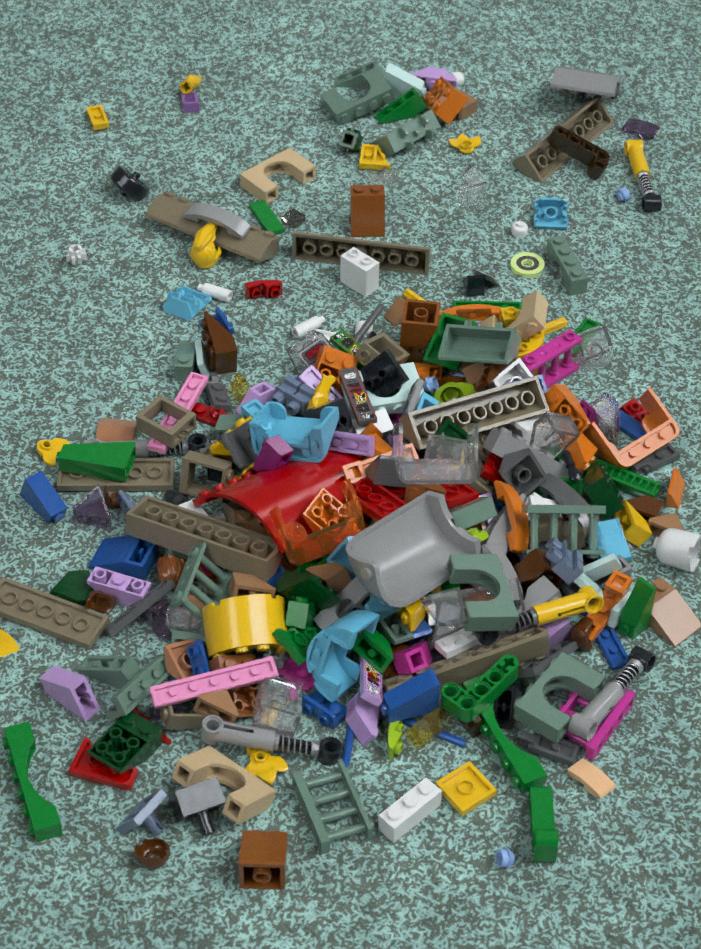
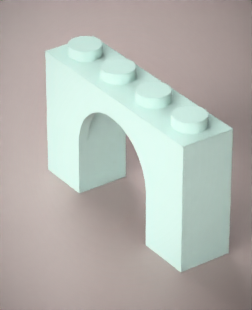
M414 362L400 364L410 380L398 388L399 392L396 395L383 398L375 396L366 390L375 412L384 408L387 414L403 412L410 388L419 378ZM358 371L363 382L361 371ZM341 383V387L352 419H355L354 413L352 411V408L344 391L343 385Z

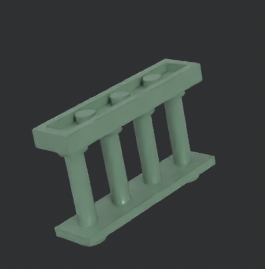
M522 504V513H528V517H530V549H521V553L528 554L535 548L538 549V517H541V513H548V517H550V540L553 537L558 540V517H560V513H567V517H569V550L573 553L577 549L578 517H580V514H587V517H589V548L577 550L582 554H586V558H599V554H605V550L597 549V518H599V514H606V506ZM539 549L544 552H548V549Z
M205 542L198 546H193L188 551V559L176 590L171 595V603L169 605L171 611L182 605L197 617L202 624L199 634L204 638L202 611L187 599L188 593L190 592L204 605L214 603L215 606L219 605L220 600L230 598L228 587L234 572L231 570L222 571L203 555L207 546ZM200 563L217 577V584L198 570ZM194 577L212 591L211 599L192 584Z
M342 759L338 760L337 772L310 780L304 779L301 771L292 773L293 788L321 855L330 852V844L334 840L364 832L369 841L372 840V831H375L372 818L368 819L352 783L351 770L349 766L345 767ZM341 780L345 789L317 797L311 796L309 792L310 788ZM349 797L352 803L350 807L326 814L318 813L317 811L318 805ZM355 814L360 824L333 832L326 831L324 827L325 823Z

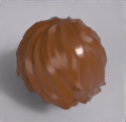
M170 554L160 557L157 563L159 582L161 583L165 578L173 580L176 586L171 590L175 591L186 564L184 558L180 559L176 555Z

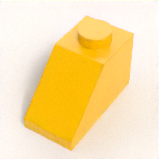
M625 500L622 503L624 508L613 514L614 518L618 517L626 540L640 547L649 539L652 532L647 521Z

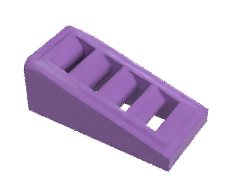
M181 93L183 112H200L197 93Z

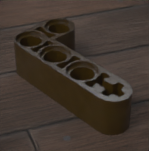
M557 125L547 138V142L552 147L587 165L586 173L591 179H599L606 170L610 159L609 153L568 129Z

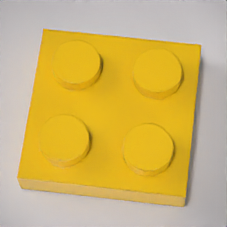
M470 761L435 782V785L442 790V795L462 817L497 795V789Z

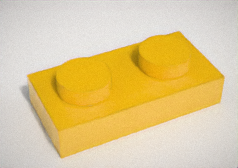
M102 105L86 107L87 115L94 131L109 128V121Z

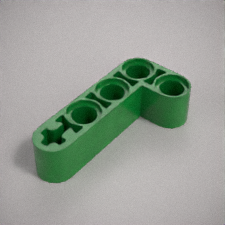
M504 655L467 690L452 682L444 684L441 687L442 707L459 720L467 723L472 722L516 681L519 669L518 659L514 655Z
M529 786L531 834H533L531 845L532 853H534L532 861L556 863L559 837L558 829H555L552 786Z

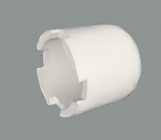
M676 528L665 529L654 540L653 548L656 549L657 559L665 565L687 572H694L700 561L696 557L698 550H701V535Z

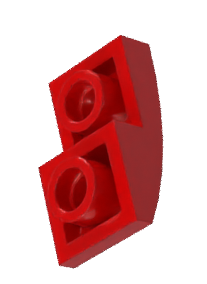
M258 280L245 283V296L247 299L258 298L262 295L266 299L276 298L283 295L282 281Z
M635 398L626 402L620 408L621 411L639 422H642V419L649 414Z

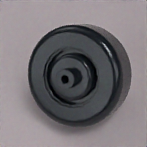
M118 166L110 176L112 182L120 189L119 193L123 196L127 194L132 199L141 201L149 193L148 186L139 179L141 175L136 171L132 173L125 167Z

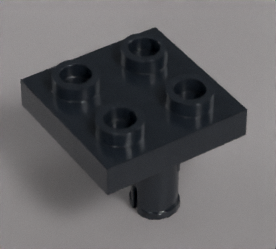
M389 349L383 351L359 370L365 379L363 381L365 389H372L376 396L386 398L410 380Z

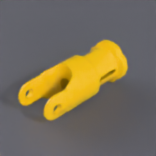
M188 75L180 83L179 87L182 93L189 94L202 82V75Z

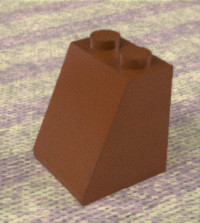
M350 185L351 238L385 237L384 185Z
M405 299L400 334V346L403 349H409L412 346L420 347V350L424 348L438 328L441 302Z
M278 830L242 831L239 854V888L285 890L288 832Z

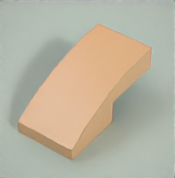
M584 758L567 769L568 775L583 783L585 790L599 799L616 788L615 783L605 773Z

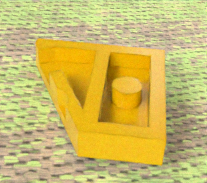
M362 144L359 169L390 171L391 164L390 162L387 163L386 156L381 152L379 145Z

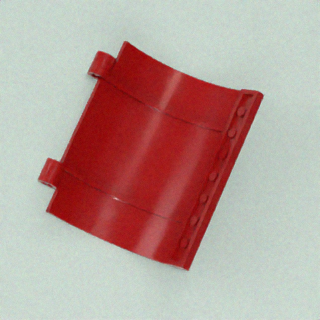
M328 451L326 457L320 463L289 460L288 464L275 470H256L255 474H252V471L240 475L241 480H238V477L226 481L227 486L221 483L212 487L214 490L212 492L209 489L198 493L199 497L192 500L195 507H198L221 497L239 503L253 513L265 526L280 553L295 547L294 555L296 560L301 564H305L320 557L322 550L320 542L302 514L322 488L327 490L354 513L351 508V494L354 484L348 485L341 467L363 460L354 454ZM367 514L357 515L367 524L372 520Z

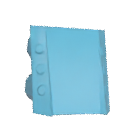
M542 197L537 199L533 203L534 228L568 229V203L561 198Z
M186 286L178 287L177 292H168L167 301L163 305L165 313H170L188 322L212 300V297Z
M618 517L597 522V549L605 550V554H599L598 560L612 553L616 557L621 555L626 561L633 559ZM588 535L587 538H586V542H587L588 545H589V535Z

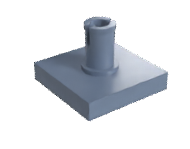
M160 789L143 798L116 829L121 834H124L143 823L154 836L158 835L165 826L152 812L165 799L167 794Z

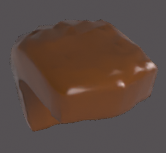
M105 485L102 496L104 505L111 509L121 508L117 502L118 492H108L107 485Z
M91 591L86 599L85 607L110 613L116 606V597L101 591Z
M583 617L571 631V640L577 641L578 650L587 653L592 648L589 633L593 620L589 617Z

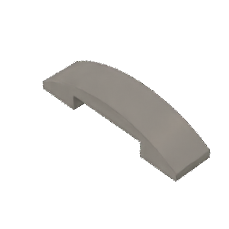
M192 204L184 214V218L198 223L202 219L227 229V234L241 239L251 229V225L239 216L211 204Z

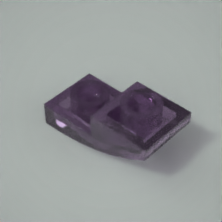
M629 118L622 127L624 133L638 134L640 139H653L660 128L644 120Z

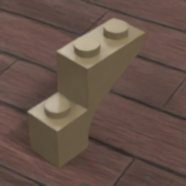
M541 513V517H538L539 543L550 541V517H548V513ZM558 517V540L560 542L566 540L567 549H569V522L563 523L562 518ZM578 522L577 549H581L583 546H586L585 538H587L585 528L581 527Z

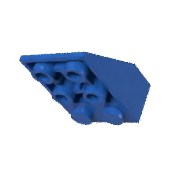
M130 535L104 538L88 568L94 570L95 566L146 581L159 556V546Z

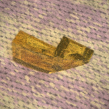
M236 373L235 381L231 383V393L241 404L250 387L247 385L246 378Z
M437 708L406 732L417 749L423 748L436 733L441 734L439 724L440 716H443L444 713L442 709Z

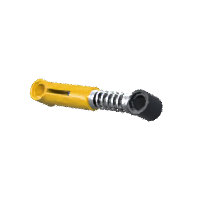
M641 139L625 140L624 153L625 156H628L635 180L638 182L642 193L643 211H661L662 198L660 194L657 195L654 191L651 173L643 152V141Z
M584 586L575 594L531 606V609L527 610V612L522 611L513 630L515 631L516 628L521 629L522 626L526 628V625L531 626V624L536 626L544 625L583 612L595 614L602 609L604 600L592 586ZM472 631V633L482 645L489 646L497 640L498 636L505 634V631Z

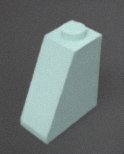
M388 63L385 70V79L393 88L395 99L412 87L419 93L421 98L424 97L427 88H424L423 80Z

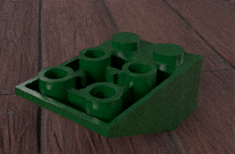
M593 460L582 481V486L594 505L606 506V514H601L605 520L624 508L622 504L624 498L602 463L598 464L596 460Z
M285 570L274 586L276 589L275 593L282 596L287 603L289 600L296 599V596L307 597L308 601L314 602L315 613L341 601L335 596V590L329 586L324 587L320 583L322 580L312 573L309 575L305 572L300 573L297 570Z
M131 711L126 716L119 717L87 751V754L123 774L148 760L162 745V728Z

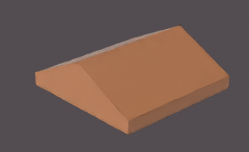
M102 418L97 426L96 438L100 441L134 440L137 432V422Z
M194 638L163 647L166 671L176 680L193 676L186 648L195 641Z

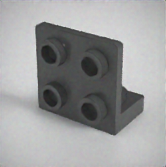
M248 420L235 430L221 435L223 446L230 451L234 464L239 466L240 469L256 461L257 455L253 451L249 428L251 420Z

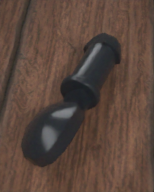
M565 450L562 452V458H564L566 468L569 469L568 477L571 481L577 483L581 478V472L575 468L571 453Z

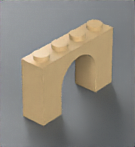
M288 148L240 173V186L260 201L265 200L268 204L278 198V185L268 179V176L284 173L305 184L316 178V166L293 149Z
M538 290L522 299L519 316L507 328H516L522 339L521 342L542 331L546 325L548 301ZM492 315L480 322L479 326L495 327L496 323L500 321L495 315Z
M210 745L177 760L172 779L184 787L217 777L219 783L234 790V792L228 794L222 813L236 823L241 824L271 807L276 790Z

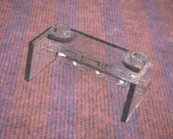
M393 423V457L398 479L404 484L474 483L478 478L479 423H467V443H458L453 447L452 459H413L412 447L407 443H403V423Z
M519 578L508 580L510 593L514 596L515 608L519 612L525 611ZM483 586L463 590L457 587L420 598L422 607L440 627H445L446 631L458 628L457 624H463L462 622L467 621L464 610L465 601H489L494 599L491 592Z

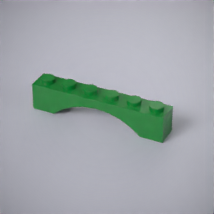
M481 676L463 682L462 688L467 690ZM492 702L479 715L482 719L480 731L489 740L492 752L498 755L503 770L507 771L510 775L513 787L515 789L518 788L521 794L529 792V786H544L547 778L544 768L537 757L522 751L507 739L496 721Z
M30 721L5 727V737H2L4 750L9 749L10 752L6 754L9 767L14 766L15 769L11 771L14 784L19 783L20 786L16 788L19 801L24 800L25 805H22L24 818H29L30 820L27 823L29 835H34L36 843L62 836V828L56 806L42 798L32 787L28 778L30 761L36 751L35 738Z

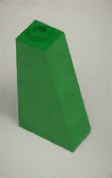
M136 442L63 444L61 451L57 452L56 463H58L59 471L126 482L137 456Z

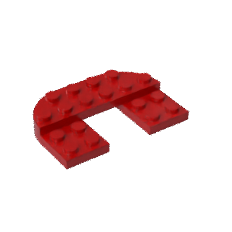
M415 467L414 474L432 478L446 490L445 500L448 508H454L479 498V492L445 471L438 469L433 471L423 469V467ZM368 477L362 478L354 484L351 494V508L356 515L362 516L367 514L374 520L379 521L407 504L404 502L406 488L375 485Z

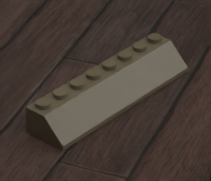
M597 96L586 101L558 125L592 142L615 122L600 97ZM553 129L513 160L520 173L540 183L545 181L572 158L552 147L547 142V138Z
M171 191L158 194L145 213V216L192 236H195L208 223V221L202 219L198 223L184 218V214L191 205L198 202L193 203L186 197H178ZM251 225V229L241 239L227 234L226 228L218 226L214 245L260 263L276 256L280 237L275 236L271 231L260 230V227Z
M295 231L292 233V259L340 265L341 255L355 247L378 261L380 270L428 275L432 252L429 247Z
M534 376L409 412L400 417L399 422L405 438L413 443L418 450H423L438 445L435 433L444 418H448L468 434L473 435L490 430L493 427H500L547 413L550 410L538 376Z
M148 495L126 513L127 535L185 555L188 554V551L193 546H198L205 542L207 546L203 555L212 563L223 569L252 574L264 582H267L277 572L284 552H279L272 537Z
M535 626L496 640L492 645H482L459 653L449 659L445 658L436 661L412 674H400L382 681L384 693L432 668L440 683V695L441 687L444 684L452 682L462 687L463 682L483 675L504 655L516 656L519 666L526 664L525 661L532 658L533 660L542 659L546 653L550 652L548 630Z

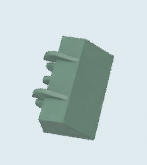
M431 109L410 119L369 144L379 145L381 152L387 156L400 150L411 151L414 148V142L418 139L433 138L434 130L439 128L440 124Z
M466 320L464 325L446 324L438 353V360L507 365L518 356L522 339L516 328H503V322H497L495 327L472 326V320Z

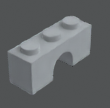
M355 577L337 595L341 601L320 611L313 620L323 630L353 608L358 607L361 610H365L364 605L370 602L371 594Z

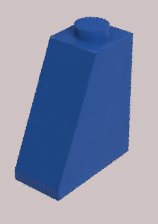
M39 471L25 479L19 495L48 524L52 521L57 523L65 517L67 506L44 473Z
M433 668L383 694L380 710L382 715L387 717L389 723L438 711L440 683Z

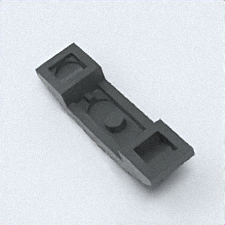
M550 473L546 474L548 479L537 487L545 497L551 496L559 505H588L571 486ZM580 514L578 522L581 527L585 528L588 536L589 517H587V514Z

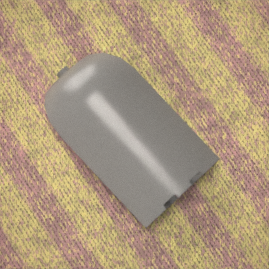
M428 490L356 534L348 541L346 554L357 579L372 596L384 604L402 608L414 603L449 580L445 567L450 554H482L480 539L468 534L462 527L457 528L451 521L453 516L448 510L444 494Z

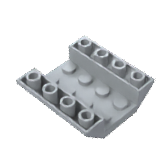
M558 66L555 68L550 87H554L555 91L564 92V89H567L573 94L586 92V96L595 97V94L601 95V98L611 99V97H616V94L619 95L621 92L622 76Z

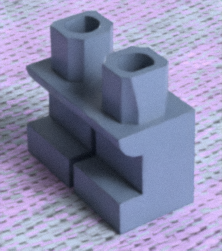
M288 375L281 386H276L275 394L272 396L271 401L284 405L286 413L293 416L297 413L302 416V411L307 410L315 390Z
M553 537L546 543V549H548L546 558L551 561V570L570 585L584 572L583 554L577 549L573 553L567 549L566 540L560 542Z

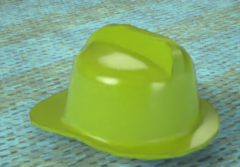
M448 382L436 390L434 398L440 404L453 398L457 399L478 392L469 383Z

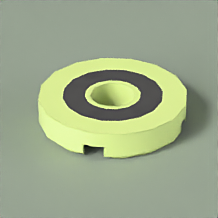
M522 252L512 257L510 267L511 271L517 276L535 278L542 274L545 263L535 253Z

